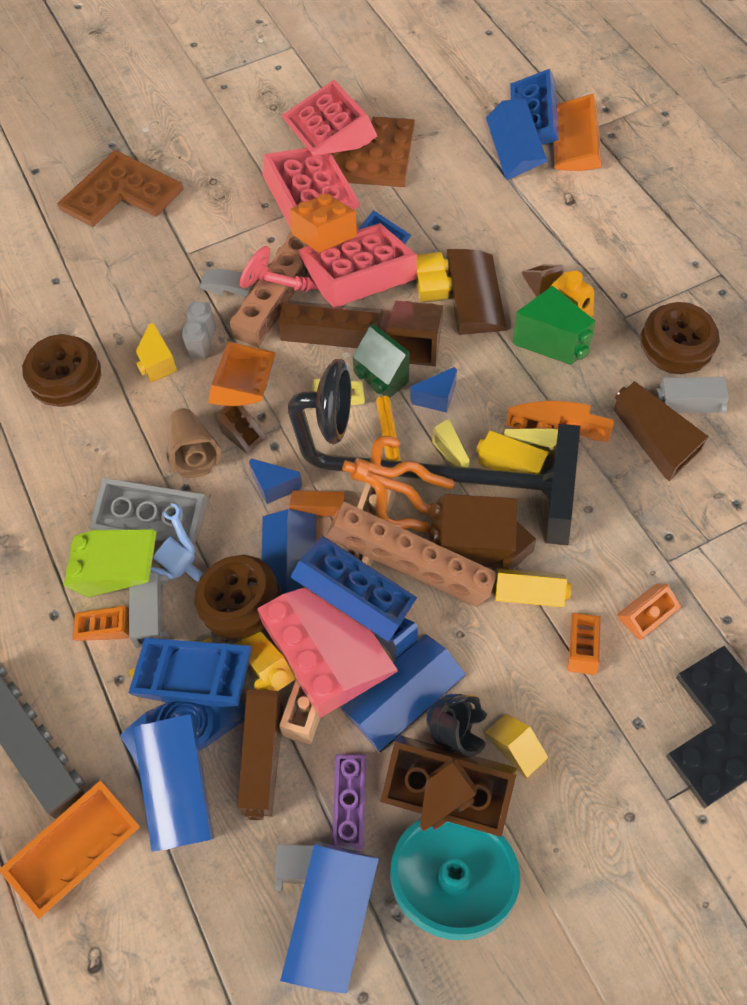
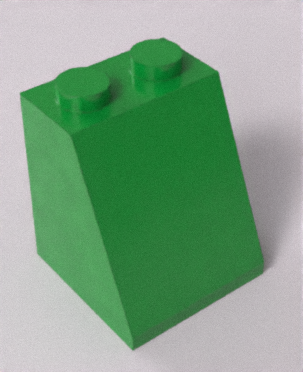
M551 286L516 312L512 343L515 346L572 365L578 359H584L590 352L589 347L594 336L593 331L596 321L554 286Z

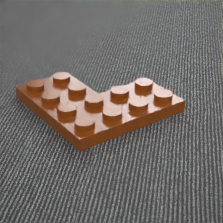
M373 116L371 123L377 137L372 139L367 146L331 153L348 183L405 187L415 119Z
M114 150L57 204L61 211L94 227L121 200L157 217L184 188L181 182Z

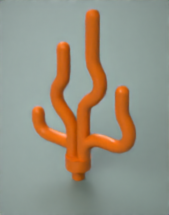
M380 436L374 441L370 462L359 458L354 462L345 460L342 470L351 473V479L368 483L375 489L377 495L376 516L405 530L412 529L427 533L431 527L429 523L413 518L390 519L386 513L387 489L406 495L412 505L425 515H429L431 505L425 503L412 486L392 478L410 471L416 473L423 481L449 490L455 487L454 480L433 474L422 464L415 461H404L392 468L381 466L383 447L398 448L400 445L399 439L392 436Z

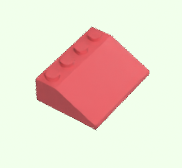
M335 80L281 115L313 156L359 149L377 137L368 115Z
M307 148L264 154L262 176L290 228L289 209L299 205L301 202L315 199L321 194L328 193L353 210L360 207L359 200L331 153L313 156Z
M381 223L357 230V237L320 253L310 246L298 249L299 255L321 295L334 308L378 292L386 291L389 288L406 284L417 277V254Z
M306 587L282 594L258 608L262 624L279 652L284 656L295 678L320 718L398 672L370 629Z

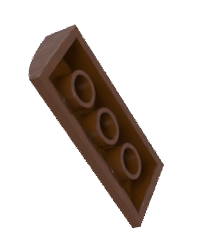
M447 249L448 274L452 278L453 290L451 292L458 335L506 331L507 327L493 255L471 249Z

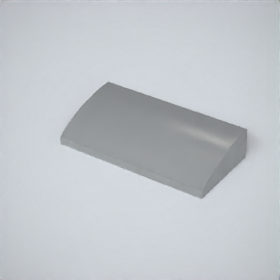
M102 478L89 528L92 530L153 529L157 531L155 541L165 542L167 538L172 536L182 544L171 519H167L164 516V512H168L171 516L176 514L175 507L170 504L176 503L182 507V515L179 519L187 536L194 545L201 529L209 500L204 494Z

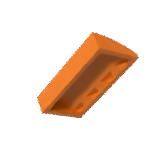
M594 93L558 103L559 140L553 142L555 169L583 171L602 167L598 107Z
M228 341L211 384L208 403L224 406H241L263 401L276 352Z
M100 780L0 868V873L35 916L40 919L140 828V825L105 783Z

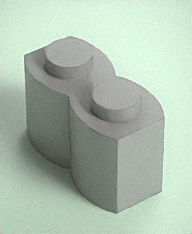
M192 302L187 310L188 321L183 327L182 337L189 358L206 359L212 349L210 339L215 334L216 324L209 302Z

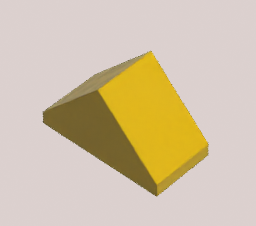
M508 714L503 715L484 733L526 779L548 759L531 727Z

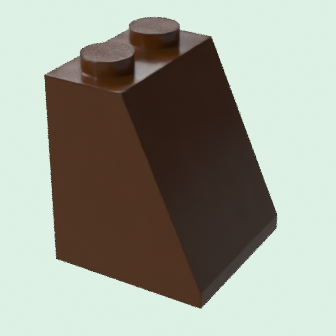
M395 300L387 327V335L409 351V364L436 367L443 322V305Z
M444 494L431 505L429 515L432 518V525L428 534V541L487 568H490L516 551L517 499Z

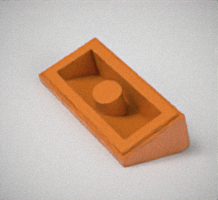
M293 490L289 509L316 514V516H335L342 503L345 502V492Z
M655 584L619 612L617 616L641 640L680 609L681 605L668 584Z

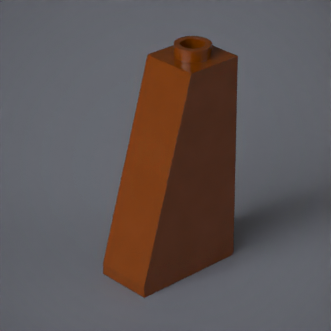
M635 381L627 388L624 386L618 391L615 396L614 412L668 481H671L703 450L709 436Z
M247 689L238 809L249 820L260 821L264 820V816H272L281 741L279 726L284 714V708L278 691Z

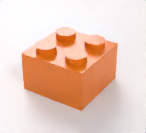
M328 193L321 194L310 201L301 202L299 205L289 209L292 235L318 253L357 237L356 211Z

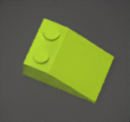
M153 529L91 530L73 536L63 586L90 598L148 583L157 531Z

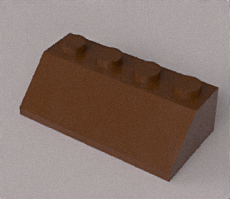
M287 301L282 305L278 322L281 341L358 348L372 324L380 329L383 309L338 306L334 308L331 304Z
M401 735L397 737L394 741L380 802L422 814L426 782L429 774L453 757H456L477 787L476 795L473 796L475 799L474 803L461 812L456 808L447 815L449 817L447 822L502 837L517 775V767L477 756H465L452 749Z

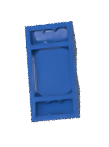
M145 638L128 693L133 696L167 703L183 701L210 707L238 706L253 648L247 645Z
M241 699L238 706L210 707L183 701L166 702L145 712L120 737L139 766L133 727L192 714L195 719L199 749L201 751L244 722L246 706Z

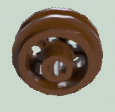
M673 302L653 310L649 314L640 334L641 347L649 361L657 368L672 374L682 375L700 371L710 363L720 343L719 330L711 315L701 307L686 302Z
M65 334L48 336L38 341L30 349L22 365L23 379L34 398L45 405L57 407L76 405L87 399L97 388L102 376L101 363L90 343L80 337Z
M249 555L230 556L214 563L202 575L195 590L194 605L200 619L215 635L230 640L244 639L265 629L261 622L258 608L281 596L282 589L270 566L260 558ZM250 582L257 583L254 586H249Z

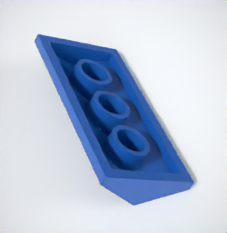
M526 99L501 101L486 117L507 181L548 161Z
M286 509L263 516L261 560L270 566L273 574L276 576L282 589L281 595L305 587L292 579L291 575L299 560L316 543V514Z
M427 634L393 662L398 672L341 707L342 712L379 752L385 749L424 714L434 702L443 697L466 676L448 650Z

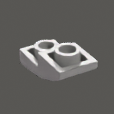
M205 269L199 287L219 296H222L223 291L226 290L246 297L250 290V287L246 289L240 287L241 272L225 269Z

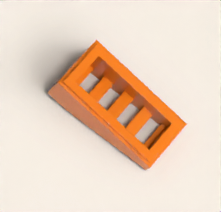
M126 605L75 613L73 640L75 641L129 638V607ZM98 619H100V630H97ZM110 619H112L111 628H109ZM90 620L89 631L86 632V621Z
M572 613L568 656L569 672L597 674L600 657L601 616ZM577 626L594 627V630L580 629ZM577 637L593 638V640L582 639ZM576 647H577V648H584V649H592V651L580 650V649H576Z

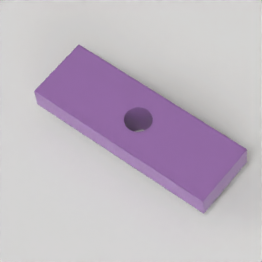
M336 754L332 845L353 846L354 850H364L366 755ZM347 797L355 799L351 805L345 804L344 800Z

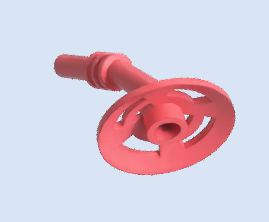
M267 246L261 247L253 255L240 279V287L243 289L250 287L260 279L261 281L266 280L292 287L295 291L308 292L309 290H319L314 280H310L309 277L295 276V278L270 272V269L267 267L270 258V248Z

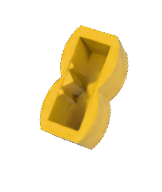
M442 252L417 254L416 283L420 302L448 299L449 291L453 290L452 278L447 277L446 274L449 273L448 259H443Z

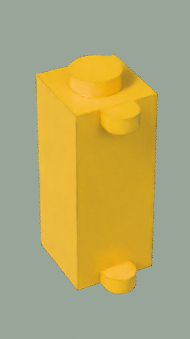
M489 430L485 439H480L476 448V453L479 454V465L492 470L542 474L550 454L549 451L536 448L492 430Z
M497 568L495 584L496 601L564 607L565 599L570 600L571 583L567 582L564 574Z
M262 632L249 638H244L234 644L247 645L253 648L248 669L257 678L254 683V687L257 690L279 691L296 679L284 656Z

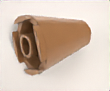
M185 408L178 409L169 418V464L174 472L180 473L185 478H196L210 472L209 468L214 464L217 466L220 463L222 456L220 446L191 410Z

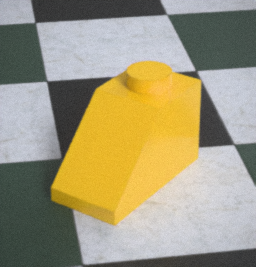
M154 323L149 324L136 350L139 359L136 365L142 376L147 375L152 383L177 372L174 358Z

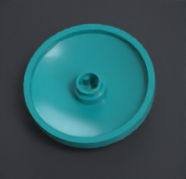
M421 819L412 824L402 834L395 846L390 869L392 891L404 914L422 930L448 940L476 939L491 933L502 925L515 906L521 881L517 857L503 835L499 837L451 822H446L436 830L431 826L424 832L420 827Z

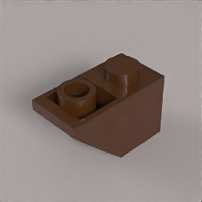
M453 757L429 774L420 822L423 832L431 826L434 830L438 829L449 820L447 816L456 808L461 812L475 801L473 796L476 795L477 787L456 757Z

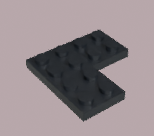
M725 645L676 676V679L712 726L668 753L666 758L704 809L747 781V673Z

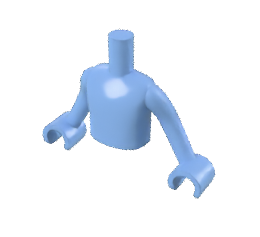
M170 503L171 506L175 507L176 514L171 516L168 512H164V516L167 519H171L182 544L172 536L167 538L153 557L165 569L151 567V572H157L158 575H166L168 579H176L187 573L198 582L204 573L192 564L196 549L179 518L182 515V507L179 504Z

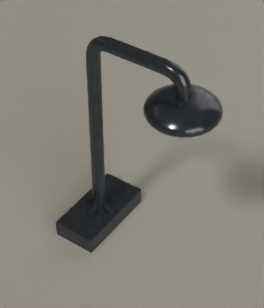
M343 359L333 360L325 369L317 392L298 393L288 402V414L302 456L313 466L333 471H343L342 467L345 460L354 462L359 457L329 455L318 451L315 447L304 409L316 408L319 429L328 443L334 445L343 439L349 421L352 389L349 366ZM559 424L554 467L544 474L419 463L429 472L452 479L454 482L541 490L550 500L547 543L569 546L580 425ZM359 458L370 462V458ZM381 460V466L392 468L403 461ZM410 471L398 476L421 479L416 473Z

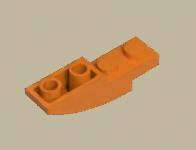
M537 401L509 407L506 426L514 429H558L559 424L580 425V436L588 437L595 441L608 442L615 420L589 414L591 405L567 401Z

